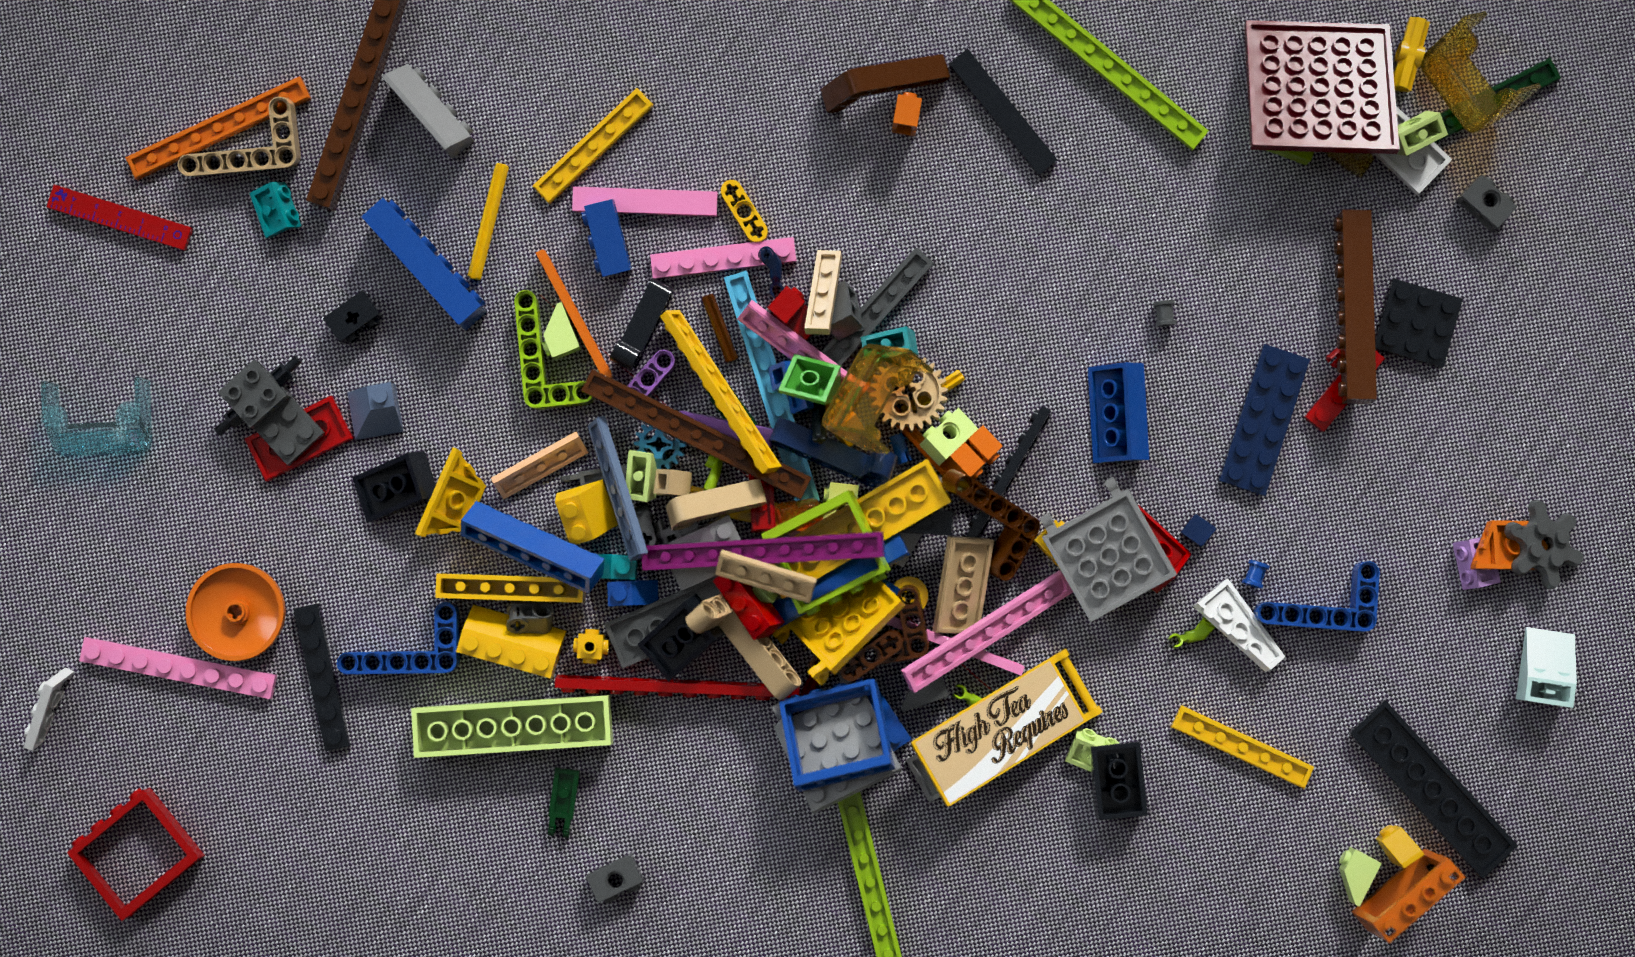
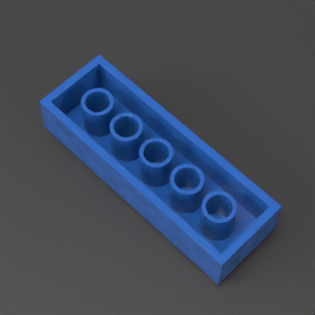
M381 198L361 217L455 322L465 331L468 330L487 313L483 307L486 302L474 290L471 292L467 290L470 286L468 282L458 272L454 274L451 272L454 267L441 253L438 256L435 254L438 249L425 236L422 238L419 236L422 233L421 230L409 218L403 219L406 214L393 200L388 202Z

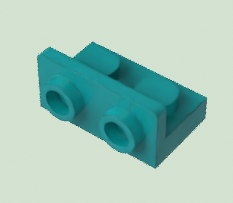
M270 182L249 193L265 238H272L288 229L301 227L299 214L293 204L290 189L285 182Z

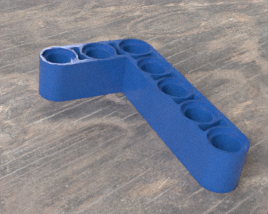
M1371 561L1355 564L1352 570L1350 608L1261 602L1254 607L1253 613L1262 624L1362 632L1370 631L1376 626L1379 567ZM1365 565L1371 571L1367 579L1361 575V569ZM1362 590H1366L1369 594V599L1366 603H1363L1359 597ZM1265 606L1271 610V616L1267 620L1261 616V610ZM1289 608L1295 612V618L1291 622L1285 618V612ZM1313 610H1316L1319 614V620L1315 624L1309 619V615ZM1337 612L1343 615V622L1339 626L1334 622V615ZM1361 614H1364L1368 620L1364 627L1358 624V617Z
M452 602L440 603L435 608L434 651L346 652L338 657L337 668L343 674L454 672L460 665V653L456 652L460 639V610ZM446 606L453 610V616L449 620L442 617V609ZM446 630L453 634V640L450 644H445L442 641V634ZM397 655L404 659V666L401 669L395 668L393 660ZM421 655L426 656L429 661L425 669L420 668L417 663ZM445 655H449L453 659V665L449 669L442 665V658ZM348 656L355 660V666L352 670L347 669L345 666V659ZM372 656H376L380 661L379 667L376 670L369 666V659Z

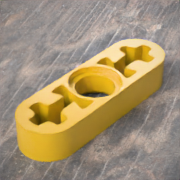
M727 180L721 186V195L749 241H765L768 236L767 226L746 192L736 180ZM727 187H737L736 195L740 200L744 197L745 200L737 202L733 207L731 203H735L732 195H726L728 192ZM746 205L750 207L751 215L748 218L738 216L737 210L740 206ZM754 217L758 219L753 221L756 228L760 229L762 227L763 229L760 238L756 235L751 236L753 229L750 224L747 227L744 226L745 223L751 222Z

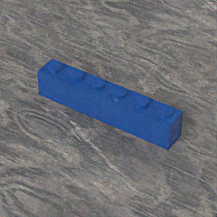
M476 501L461 519V536L588 594L603 575L604 558L596 553L586 551L573 543L566 542L553 534L535 528L531 524H526L511 515L495 510L489 505Z

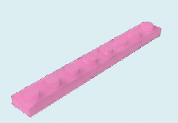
M1059 570L902 669L901 672L910 690L916 693L1073 593L1062 571Z
M84 637L79 659L81 662L267 699L273 698L277 679L275 674Z

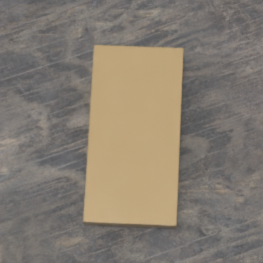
M961 536L947 537L933 624L934 632L959 634L982 619L994 540Z

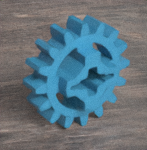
M642 424L641 427L644 432H636L640 440L634 442V445L640 448L637 451L647 452L646 448H649L654 453L657 469H662L663 465L667 469H671V462L676 465L680 462L677 457L685 456L681 448L687 447V444L682 443V441L676 438L671 440L666 433L657 429L651 439H646L647 435L655 428ZM661 438L662 442L671 444V446L662 447L660 451L658 446L651 445L650 443L660 441ZM671 449H675L673 455L665 460L666 453Z

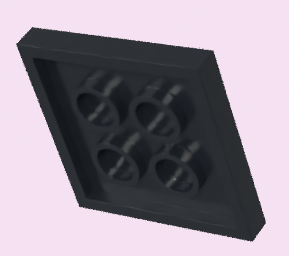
M1395 278L1391 279L1375 335V349L1437 368H1444L1463 299Z

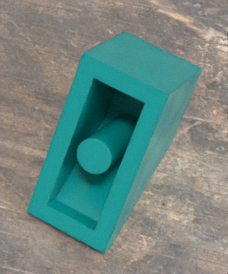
M907 326L861 337L865 361L894 360L895 356L903 359L906 354L908 357L919 355L915 332Z
M597 554L604 558V572L600 579L637 580L638 560L630 562L628 555Z

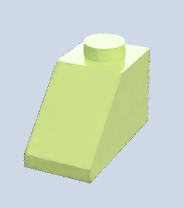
M560 302L554 309L543 335L545 342L542 343L546 355H551L554 360L581 350L563 303Z
M628 451L626 484L631 500L648 502L656 498L654 484L657 466L653 453Z
M1350 847L1340 857L1339 863L1341 865L1339 870L1349 902L1360 907L1382 863Z

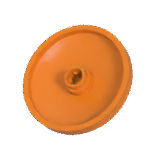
M229 563L207 571L194 584L186 603V622L192 638L206 653L222 660L241 661L262 654L278 639L285 622V601L278 584L265 571L249 564Z

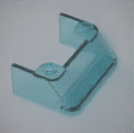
M134 377L135 401L124 402L118 406L116 422L68 424L67 411L59 406L58 384L41 381L42 421L54 451L61 456L146 452L152 444L150 380Z

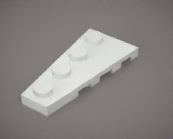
M1228 578L1193 605L1198 612L1265 672L1274 668L1285 658L1283 652L1263 625L1257 620L1255 614Z

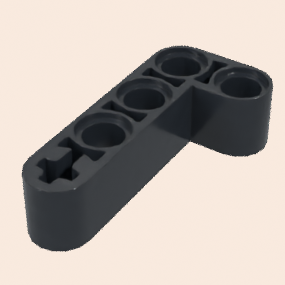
M655 278L651 279L622 339L618 340L610 355L611 362L631 372L636 370L661 320L660 316L665 312L675 288Z

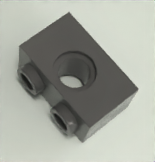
M1480 175L1457 197L1456 201L1492 232L1501 226L1517 206L1508 194L1501 193L1495 187L1496 184L1492 179ZM1484 196L1491 199V207L1484 204Z
M632 853L586 875L597 902L604 901L605 904L618 899V893L626 890L627 893H631L641 888L639 883H642L644 880ZM619 874L623 879V883L620 886L612 885L610 875Z

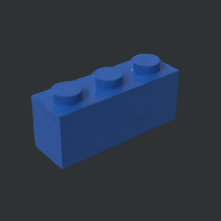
M614 199L584 206L585 211L581 212L584 225H589L591 235L588 236L590 248L596 251L597 259H594L596 272L601 273L602 277L632 270Z

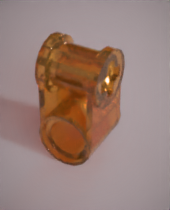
M809 498L777 504L775 511L778 525L821 503L817 499ZM821 517V518H819V519H817V520H815V521H813V522H811V523H809V524H807V525H805V526H803V527H801V528L810 527V526L814 525L815 523L821 521V520L823 519V517Z

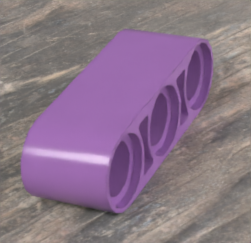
M668 350L658 351L627 386L650 397L676 366L675 357ZM662 356H669L671 358V364L666 368H661L658 365V360ZM646 374H653L655 376V382L651 386H645L642 383V378Z

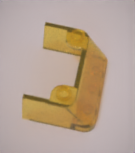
M1486 11L1465 15L1424 54L1420 65L1426 77L1465 130L1471 133L1481 131L1515 111L1541 88V85L1538 83L1520 88L1517 91L1512 88H1505L1496 94L1469 57L1478 47V40L1471 30L1488 15Z
M877 344L865 345L858 352L822 418V426L864 450L889 454L890 450L880 443V430L874 427L877 419L895 387L909 385L913 381L916 372L932 374L934 369L907 348Z

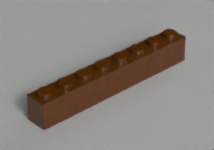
M1342 209L1338 216L1334 218V231L1337 232L1338 238L1334 244V253L1338 255V264L1335 266V278H1339V287L1336 288L1335 292L1336 302H1339L1336 324L1340 325V334L1337 335L1336 343L1337 349H1340L1341 358H1338L1337 371L1341 373V382L1338 383V396L1342 397V404H1372L1377 399L1371 210Z

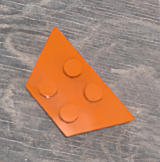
M1487 521L1470 569L1512 570L1511 564L1519 556L1520 546L1516 541L1506 537L1504 532L1505 526L1510 522H1516L1525 526L1529 521ZM1542 540V546L1547 550L1548 546L1545 540Z

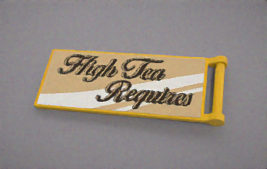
M1066 648L911 741V746L946 806L953 805L1103 712L1099 705L1096 706L1068 656L1070 654ZM1058 661L1062 664L1088 709L1085 714H1083L1057 669L1055 663Z

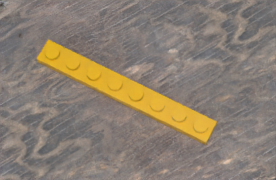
M666 310L660 316L664 322L665 329L674 337L678 349L689 360L690 367L702 380L703 387L715 400L716 407L728 420L729 427L735 431L741 440L742 447L748 451L754 460L755 467L762 474L776 472L781 467V464L681 311Z

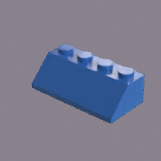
M1124 362L1088 367L1093 463L1149 460L1144 363Z

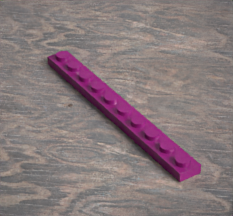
M870 532L646 546L648 553L642 557V571L715 567L718 564L722 550L768 564L885 557L884 533Z

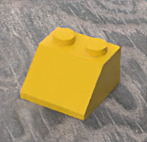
M603 479L556 494L555 504L569 543L577 545L593 540L618 525Z

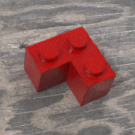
M786 286L767 307L768 312L808 341L814 334H806L804 329L808 310L804 301L805 296L797 288L793 287L790 289Z

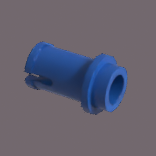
M903 433L890 436V442L888 443L892 445L894 453L898 456V465L911 461L912 457L905 441L907 437H904Z

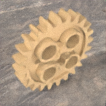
M906 354L903 361H900L895 356L894 364L886 360V369L878 367V372L881 376L873 375V380L877 384H870V389L876 391L869 394V399L876 400L871 404V408H879L875 416L883 415L882 424L890 421L891 429H894L896 425H900L901 433L905 427H908L910 433H913L914 426H917L922 431L923 423L931 427L932 422L930 418L939 420V415L936 411L944 412L945 408L940 403H947L948 399L942 396L948 393V388L941 387L946 383V379H938L942 371L934 372L935 363L927 366L925 357L921 362H918L917 355H914L913 359L909 360ZM900 374H904L909 392H913L912 401L917 409V413H913L907 394L904 395L905 386L900 378ZM912 374H919L923 380L919 383H913L909 377ZM889 382H896L900 387L896 391H891L886 385ZM921 396H926L931 402L923 406L918 403L917 399ZM898 404H904L908 410L905 413H898L894 407Z

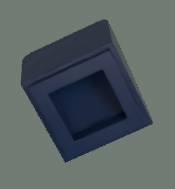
M1194 514L1180 533L1196 546L1202 547L1217 528L1199 515Z

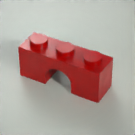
M721 576L713 580L753 640L769 637L785 623L772 603H763L754 595L752 591L753 586Z

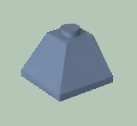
M387 382L370 385L347 392L355 440L404 432L397 389L394 383Z

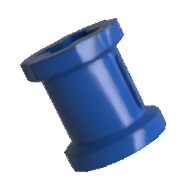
M1250 559L1248 562L1250 567L1242 583L1254 588L1263 589V578L1270 566Z

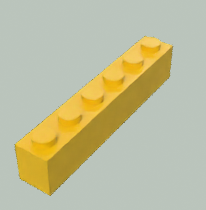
M436 573L435 598L585 603L586 592L553 577Z

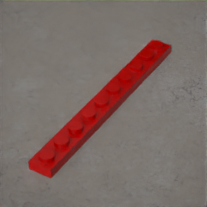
M558 674L555 677V688H561V692H575V689H585L586 693H600V690H609L610 694H624V691H634V695H648V692H658L659 696H673V693H683V697H697V694H707L708 698H721V695H731L732 699H746V696H756V700H770V697H774L765 684L759 682L672 679L668 682L666 679L562 674ZM800 686L785 699L791 698V695H799Z

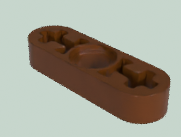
M888 630L862 647L847 663L851 666L856 664L859 660L855 657L859 655L861 662L867 668L863 669L862 665L856 668L855 675L852 673L847 674L845 672L847 665L845 664L840 669L841 676L847 681H854L902 648V635L896 630ZM890 635L891 638L897 637V647L888 646L884 650L887 654L883 655L882 649L876 643L880 642L881 646H883L888 641L887 636ZM875 649L879 655L877 661L868 662L864 657L865 651Z

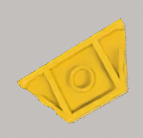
M452 447L415 534L421 537L434 533L441 535L451 531L461 532V519L476 501L480 502L486 488L481 478L476 476L471 464H468L463 458V453Z

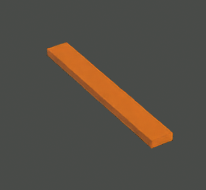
M299 76L125 157L134 178L138 181L178 162L179 158L183 155L198 153L270 119L269 103L275 97L288 98L292 100L295 107L311 100L312 98L302 77ZM283 101L277 105L279 114L287 111V105Z

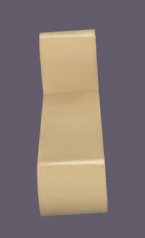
M754 479L673 498L666 505L671 529L675 531L688 528L696 521L757 508L767 504L761 480Z

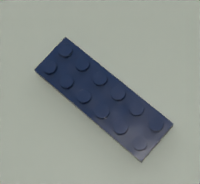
M1267 344L1262 345L1218 479L1219 482L1266 496L1310 359Z

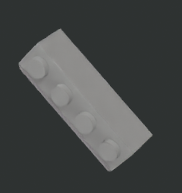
M406 64L382 76L389 87L452 159L474 141L470 135L473 132L465 121L459 123L454 117L458 113L449 103L444 105L439 100L442 95L433 85L430 87L426 85L423 81L426 79V76L418 67L413 69L409 64Z

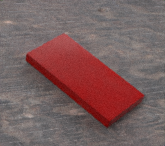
M332 395L304 409L325 434L290 466L278 456L258 432L244 438L265 482H269L354 439Z

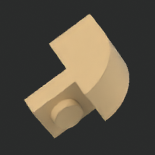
M656 469L654 493L661 496L678 497L690 494L692 473L672 469Z

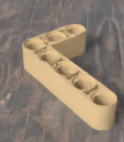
M275 97L269 103L273 147L186 154L178 160L179 171L185 176H204L297 166L301 160L294 103L285 97ZM283 101L287 105V111L280 115L277 111V105ZM285 125L290 130V135L287 139H283L280 136V129ZM286 150H290L293 155L290 163H285L282 158ZM262 152H265L269 157L268 163L264 166L258 160ZM239 154L245 160L244 165L240 168L234 162L235 157ZM215 156L220 160V167L217 170L211 167V160ZM189 159H193L196 162V168L193 172L187 169Z
M722 593L704 600L686 617L687 625L698 634L719 626L777 699L784 700L801 685L800 677L769 637L753 640Z

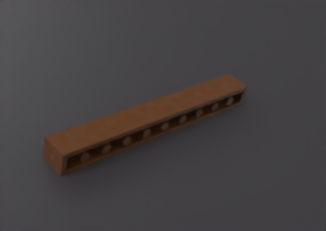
M408 0L374 1L306 201L313 206L332 212L336 211Z

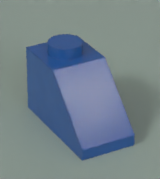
M658 580L607 582L608 606L649 605L658 601Z

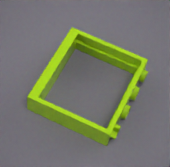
M847 490L762 533L761 536L763 539L782 538L849 504L862 533H870L872 530L853 491ZM875 557L879 568L810 601V603L792 598L798 613L804 614L807 612L808 616L821 611V605L827 602L829 605H833L843 600L841 595L849 591L851 595L865 589L863 584L871 580L875 584L887 578L885 573L891 571L885 557ZM788 562L775 563L778 567L792 571Z

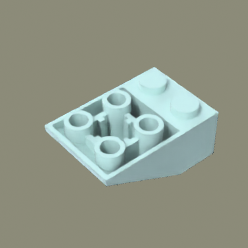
M1526 627L1516 699L1573 708L1577 684L1575 635Z

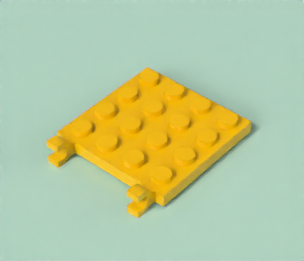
M871 580L863 584L865 589L852 595L849 591L841 595L843 600L833 605H829L827 602L820 606L821 611L810 616L806 613L777 629L772 635L783 644L789 637V631L792 630L821 660L807 672L822 686L827 681L830 671L835 675L905 606L882 581L873 584Z

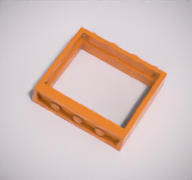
M1423 849L1422 851L1425 855L1406 868H1401L1365 899L1360 907L1357 906L1352 913L1367 931L1390 943L1465 878L1449 858ZM1429 864L1435 866L1431 871L1426 867ZM1392 927L1395 932L1388 936L1384 931Z

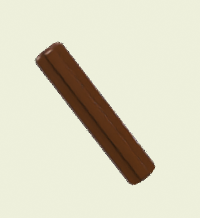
M713 294L705 295L702 297V302L725 361L727 363L736 361L738 355Z

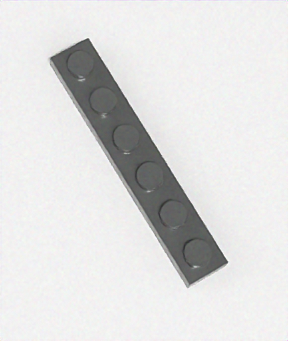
M916 247L860 308L864 328L841 340L834 337L821 352L842 366L862 344L861 337L870 335L933 266L934 262Z

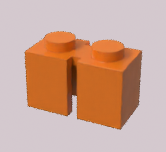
M903 92V95L898 94L891 133L915 136L922 98H918L917 94L911 92Z
M982 425L944 463L951 470H957L976 479L983 472L981 467L986 462L991 465L1000 456L997 451L1003 445Z

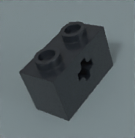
M362 290L325 316L323 320L340 343L352 344L361 337L359 335L366 329L372 330L380 324L379 320L383 315L368 294ZM352 315L357 316V324L352 323Z

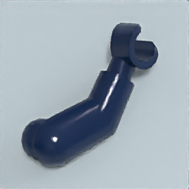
M764 246L759 250L758 257L770 269L772 283L769 286V291L775 297L772 292L774 286L781 287V291L784 289L780 282L782 278V262L772 248Z

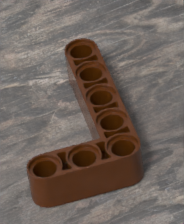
M944 54L853 68L840 74L821 88L820 91L826 112L835 113L846 109L863 96L939 84L949 80L950 74Z
M954 469L948 470L942 478L943 488L1004 526L993 547L989 574L1003 581L1012 579L1039 532V521L974 478Z
M913 585L903 586L897 595L905 604L899 611L904 634L902 635L903 645L901 652L898 655H892L879 665L919 658L928 651L929 638L920 593ZM905 591L913 592L915 600L911 603L904 602L902 593ZM910 615H916L920 620V624L916 627H911L907 624L906 618ZM897 637L887 638L888 641L883 646H881L880 642L876 643L882 649L883 655L887 654L884 650L888 645L896 644ZM915 639H920L924 642L925 648L921 651H916L912 648L911 642ZM875 649L873 650L876 652V658L873 660L866 659L868 662L877 661L879 655ZM816 655L811 659L810 668L816 665V659L818 658ZM858 655L855 658H857L859 661L852 666L850 664H846L847 669L845 671L856 670V668L860 665H862L863 668H866L867 666H865L861 662L860 656Z

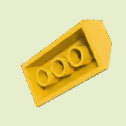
M477 605L472 606L463 626L456 652L543 677H554L566 630L552 627V630L546 634L512 633L507 629L508 614Z

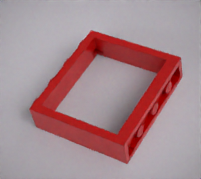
M139 788L129 796L130 801L124 806L119 804L109 812L111 816L106 821L101 819L90 828L92 832L86 837L81 835L71 843L73 848L66 852L121 921L130 918L205 856L151 788L143 790ZM144 801L187 856L125 906L82 851Z

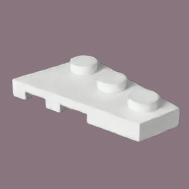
M64 668L40 685L38 703L34 705L31 711L33 719L24 733L26 738L24 748L33 751L44 742L55 716L52 709L62 700L65 691L61 690L67 679H71L74 671Z

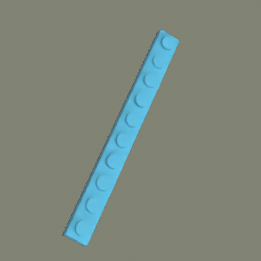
M747 270L724 277L736 318L739 317L751 300L757 303ZM737 320L771 428L774 429L778 418H784L795 423L793 414L790 411L787 395L778 393V391H772L768 367L775 365L776 361L771 345ZM778 447L782 463L812 477L807 459ZM813 477L801 500L794 497L797 508L820 501Z

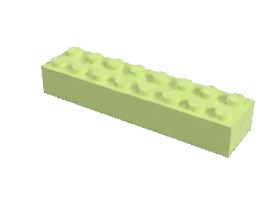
M610 695L411 708L414 758L613 744Z

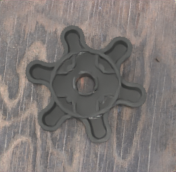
M1533 500L1528 505L1530 515L1528 524L1522 526L1516 522H1510L1506 524L1504 529L1506 537L1516 541L1520 546V554L1513 560L1511 568L1517 576L1525 575L1532 568L1537 569L1541 574L1543 586L1547 589H1555L1560 584L1559 566L1565 563L1570 567H1577L1583 562V554L1573 549L1569 544V532L1576 526L1577 521L1573 515L1568 513L1560 515L1556 521H1553L1547 514L1545 503L1540 500ZM1543 538H1546L1548 546H1550L1547 550L1542 546Z

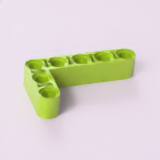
M529 290L518 292L515 296L514 304L525 403L535 410L591 404L595 398L589 396L587 399H580L578 396V391L584 386L586 381L547 385L539 302L537 297ZM524 297H532L533 303L529 308L521 307V300ZM528 320L535 322V328L531 332L523 330V325ZM530 344L537 345V352L533 356H527L525 353L526 347ZM532 368H538L540 371V375L536 380H529L528 372ZM560 389L565 390V400L561 402L555 401V392ZM534 392L542 394V400L539 404H532L530 401V396Z

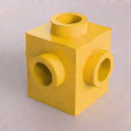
M585 629V633H579L578 638H574L573 653H577V658H583V663L597 664L598 659L602 660L604 655H608L609 640H605V635L599 634L598 629ZM592 642L594 644L593 651L586 650V643Z

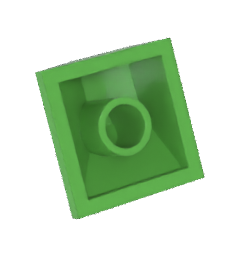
M794 354L778 389V393L823 405L830 404L834 401L841 385V366Z

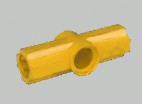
M1410 17L1408 19L1403 40L1400 42L1395 54L1394 61L1396 66L1393 74L1396 91L1410 92L1412 90L1417 68L1420 67L1425 54V47L1423 46L1430 22L1424 18Z

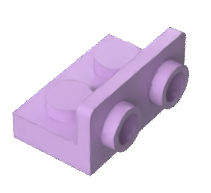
M1481 537L1453 543L1454 555L1463 590L1501 583L1498 570L1470 569Z

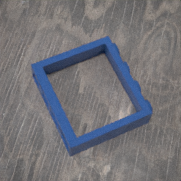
M860 678L856 683L849 685L839 683L834 685L832 689L824 691L823 689H814L807 695H791V698L779 701L793 783L799 792L895 770L879 685L874 678L866 680ZM871 694L883 755L804 774L792 713Z

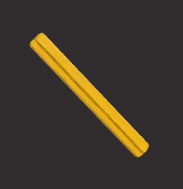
M502 163L495 164L468 272V277L474 280H480L482 277L509 169L507 165Z

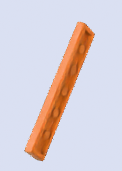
M543 249L536 252L539 261L599 372L613 379V374L547 252Z

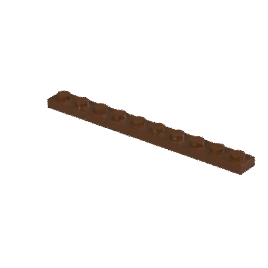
M594 369L591 370L581 392L744 473L760 479L801 500L812 478L780 461L781 467L776 472L762 474L755 467L754 460L748 451L742 447L741 442Z

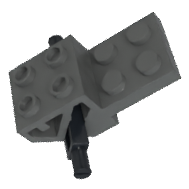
M295 355L286 365L281 363L270 373L259 361L253 359L218 391L232 408L224 414L225 420L214 428L216 433L222 436L231 426L236 428L244 421L250 428L255 429L278 456L290 466L325 434L321 427L300 406L295 397L284 386L292 378L291 372L302 364V361Z

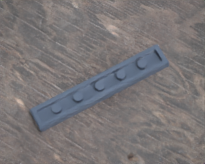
M605 416L597 417L588 425V430L630 562L636 561L648 553L606 418Z

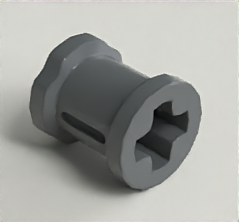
M1175 300L1153 302V307H1156L1157 313L1155 327L1177 325V321L1174 320L1173 316Z

